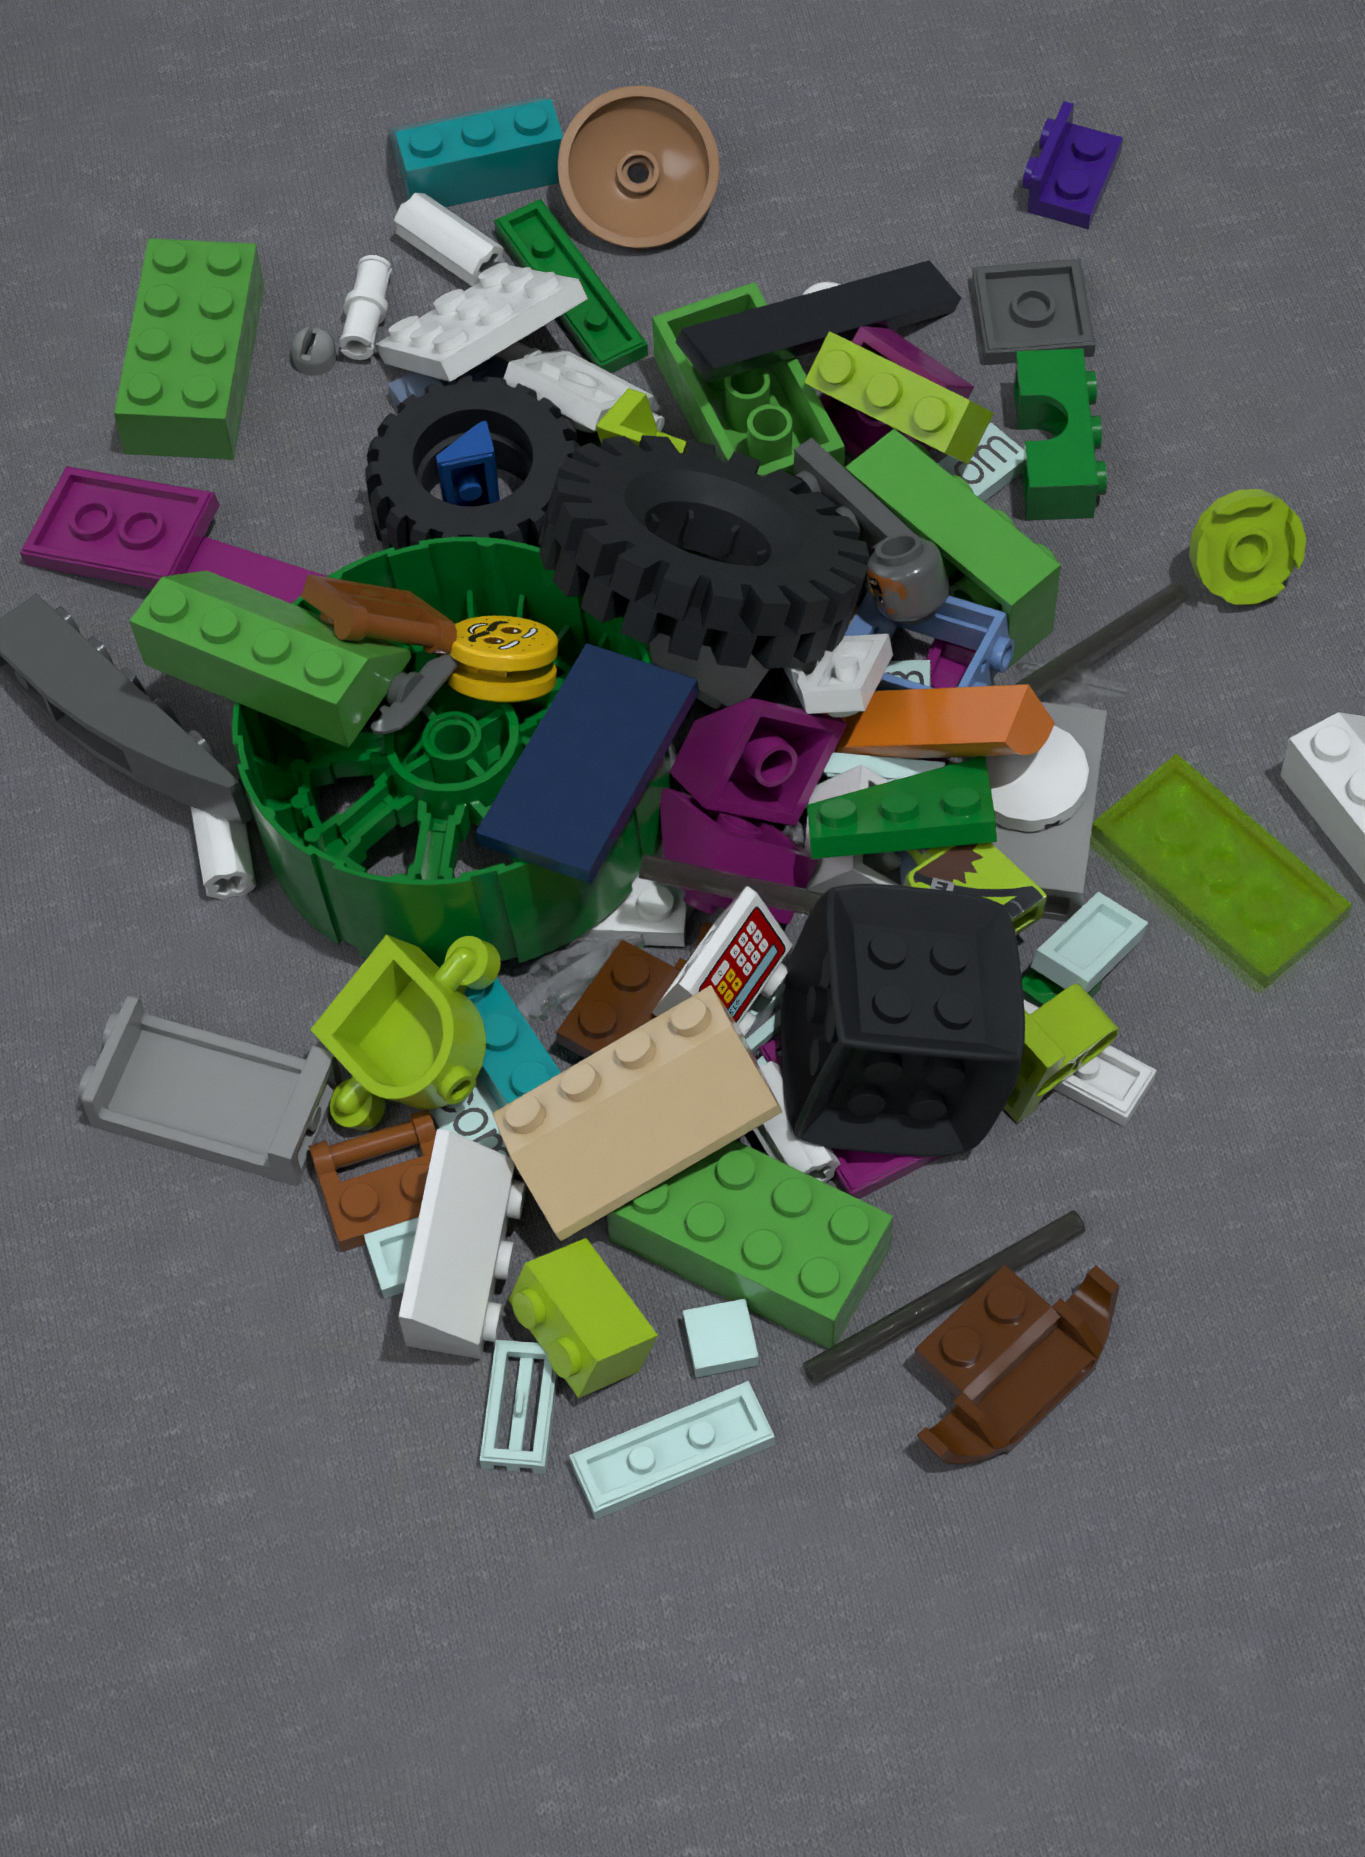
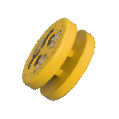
M481 616L466 619L455 624L457 638L452 645L449 655L457 660L458 666L446 680L448 685L455 691L474 699L508 703L540 698L551 692L555 687L557 668L553 661L558 654V637L547 626L529 619L512 616Z

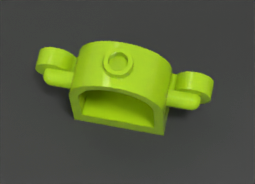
M389 935L382 939L310 1029L352 1075L350 1079L341 1082L331 1096V1115L339 1125L356 1131H368L374 1128L383 1117L385 1099L417 1109L428 1110L444 1107L448 1104L460 1103L471 1094L475 1088L476 1077L479 1074L485 1056L486 1033L479 1011L464 992L467 988L473 990L484 989L496 979L501 962L497 949L491 943L473 936L461 937L450 946L445 962L439 968L419 947Z

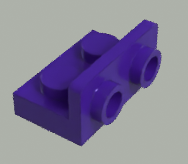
M1063 101L1056 119L1047 118L1039 142V149L1042 150L1039 158L1030 157L1025 168L1022 188L1029 190L1028 213L1089 229L1121 154L1123 137L1072 124L1074 104Z

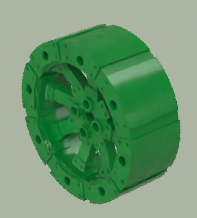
M488 537L435 538L419 541V545L397 550L391 547L342 567L327 577L410 591L449 618L454 624L481 616H512L529 619L547 626L558 637V654L553 661L557 668L556 684L548 694L523 702H490L465 696L452 689L447 682H444L413 721L404 728L388 734L360 732L349 748L234 702L232 739L239 761L237 767L277 882L291 904L315 929L338 945L343 940L357 947L359 956L368 958L382 939L389 935L419 947L439 968L445 962L450 946L464 936H473L491 943L497 949L500 961L517 957L519 963L536 958L571 942L612 913L633 891L632 881L642 869L647 872L663 841L660 814L662 791L664 787L673 790L669 748L662 757L592 884L509 856L512 860L511 865L505 866L504 863L480 870L463 872L461 877L455 878L454 871L459 842L465 841L471 824L480 826L586 643L653 665L649 644L646 645L620 633L625 616L602 623L580 608L584 596L567 597L552 581L555 571L545 570L539 555L541 549L539 547ZM301 595L291 603L318 615L321 614V611L303 599ZM387 641L410 651L411 659L402 671L406 674L410 672L419 673L427 662L443 656L427 653L423 646ZM387 694L384 696L378 707L380 705L390 707L387 701ZM373 775L374 787L345 812L342 814L338 812L324 823H321L318 817L321 786L334 784L336 778ZM417 821L420 831L414 864L409 865L407 875L400 873L394 874L391 877L367 873L366 868L360 865L367 858L366 851L397 824L403 828Z

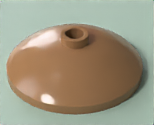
M651 86L620 87L591 100L570 122L559 150V184L563 198L572 215L580 225L596 238L608 244L626 249L657 248L672 243L686 235L707 213L714 199L719 180L718 149L714 136L704 118L691 104L681 97L664 89ZM639 166L647 171L648 178L645 182L636 184L629 179L628 172L633 167Z

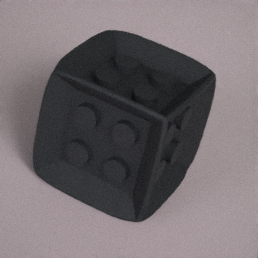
M849 884L830 888L813 906L794 946L787 967L788 973L785 979L782 999L781 1049L783 1082L788 1119L794 1135L799 1139L824 1147L893 1155L950 1156L972 1150L987 1136L1017 1083L1025 1042V1010L1020 958L1015 929L1007 908L988 898L947 890L885 884Z

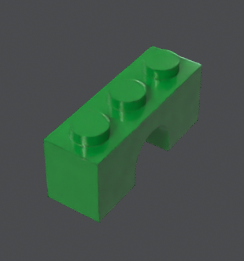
M1083 348L1016 351L1013 389L1017 430L1039 429L1056 436L1049 440L1025 441L1022 484L1026 521L1094 518L1097 495H1106L1107 489L1105 461H1096L1094 451L1101 449L1100 415L1091 416L1090 405H1095L1097 400L1095 371H1086Z

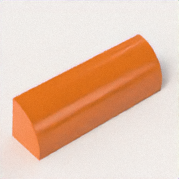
M1029 684L875 691L865 711H859L847 717H840L847 723V726L834 752L904 759L1031 755L1040 750L1046 743L1055 722Z

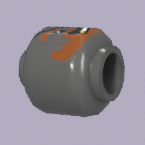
M899 533L882 540L869 557L866 577L874 605L881 616L892 621H900L906 625H917L928 621L934 615V612L940 609L947 600L949 583L941 553L934 543L920 538L914 533Z

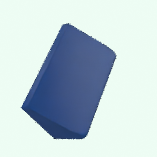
M482 421L436 456L441 496L444 502L458 506H482L500 500L495 452L487 421Z

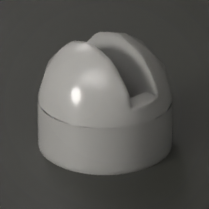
M312 326L305 327L299 330L292 340L291 353L293 363L301 373L313 376L321 375L328 372L334 366L337 358L335 344L326 330L313 328ZM313 345L312 354L306 355L307 347Z

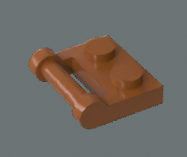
M307 574L301 597L321 611L320 619L334 625L335 635L338 639L359 642L364 637L423 646L424 650L430 654L449 655L451 653L452 645L457 638L455 624L412 592Z
M429 1109L411 1113L410 1121L328 1146L327 1140L308 1146L342 1252L366 1245L365 1234L419 1217L436 1136V1130ZM419 1144L422 1153L421 1157L348 1180L339 1181L337 1169Z

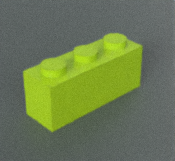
M830 331L804 381L805 384L968 465L994 415L990 410Z

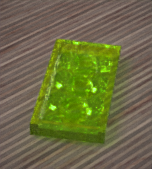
M1177 753L1092 823L1091 835L1263 988L1268 987L1349 917L1352 906L1349 901Z

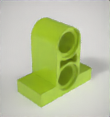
M1076 983L1066 988L1031 1014L1025 1010V1042L1017 1083L1004 1106V1109L1016 1123L1035 1111L1043 1095L1102 1053L1120 1033L1121 1029L1080 984Z

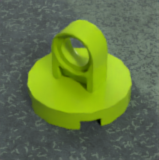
M1262 489L1237 490L1218 498L1201 514L1191 533L1189 558L1195 576L1212 594L1220 596L1226 602L1234 605L1258 604L1278 595L1285 588L1282 582L1290 576L1294 566L1297 569L1300 568L1305 556L1306 535L1300 517L1279 496Z

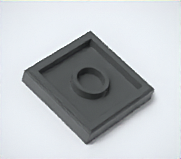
M1081 259L972 267V285L985 365L1015 363L1016 351L1083 348L1084 357H1094L1096 343Z

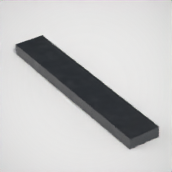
M928 260L681 329L675 343L708 383L819 351L829 331L852 341L860 326L895 329L954 312L961 297L932 262Z

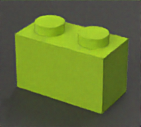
M587 1238L526 1262L508 1299L517 1320L522 1326L531 1331L548 1355L549 1362L555 1373L567 1381L578 1398L639 1372L658 1337V1334Z

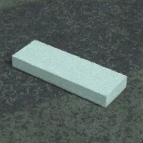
M749 1381L573 1453L569 1455V1458L595 1520L769 1448L775 1445V1436Z

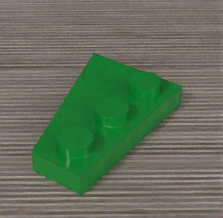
M986 756L972 758L807 804L811 859L997 842L996 819Z

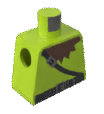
M992 843L906 850L918 866L905 876L904 886L968 893L996 901L1007 908L1016 935L1040 920L1043 916L1047 895Z

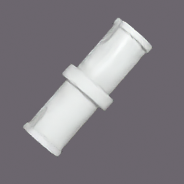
M377 255L364 256L359 260L354 288L347 294L343 306L347 317L338 345L341 347L340 351L345 356L355 360H364L372 356L378 325L384 321L388 311L385 295L393 270L390 268L391 264L389 261Z

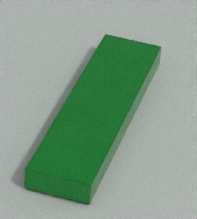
M542 199L494 220L495 233L521 268L530 267L531 270L546 273L554 272L556 275L579 279L587 300L560 315L557 319L590 363L609 373H613L648 356V343Z

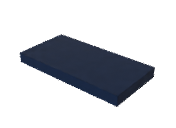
M586 643L476 831L478 844L592 884L699 693L698 680Z

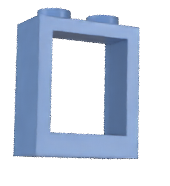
M869 588L844 635L889 634L891 640L897 627H901L976 650L958 687L990 686L997 672L1004 673L1007 670L1014 653V640L1009 638L1007 614L1005 612L949 595L941 608L935 611L928 621L917 625H906L900 621H892L881 616L874 605ZM884 672L875 691L933 689V687Z

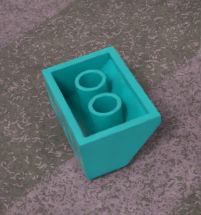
M542 96L389 129L391 143L408 200L414 193H424L442 206L450 207L559 183L558 156L563 133L551 98Z

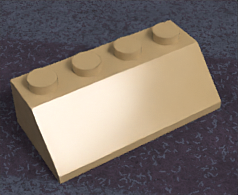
M710 985L498 1109L492 1115L511 1159L554 1233L562 1241L783 1111L742 1031Z

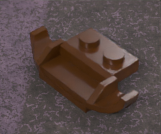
M706 921L701 927L693 952L713 924ZM622 939L556 1031L557 1043L586 1059L656 1018L657 1016L652 1011L687 961L680 958L673 967Z
M1004 1264L915 1348L914 1359L956 1396L953 1400L952 1411L932 1428L928 1429L925 1427L918 1433L919 1441L939 1459L949 1464L979 1462L1002 1452L1006 1454L1011 1452L1096 1369L1108 1339L1120 1286L1095 1265L1087 1273L1080 1287L1066 1302L1060 1298L1051 1306Z

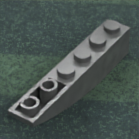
M36 593L0 618V673L63 733L106 764L135 781L177 801L242 825L252 819L244 796L246 791L238 769L230 762L221 765L214 758L208 743L196 730H191L188 733L184 731L168 704L161 698L152 701L146 695L145 689L137 676L129 668L124 667L119 670L114 666L109 653L101 642L94 636L86 640L80 634L74 619L63 607L59 606L54 610Z

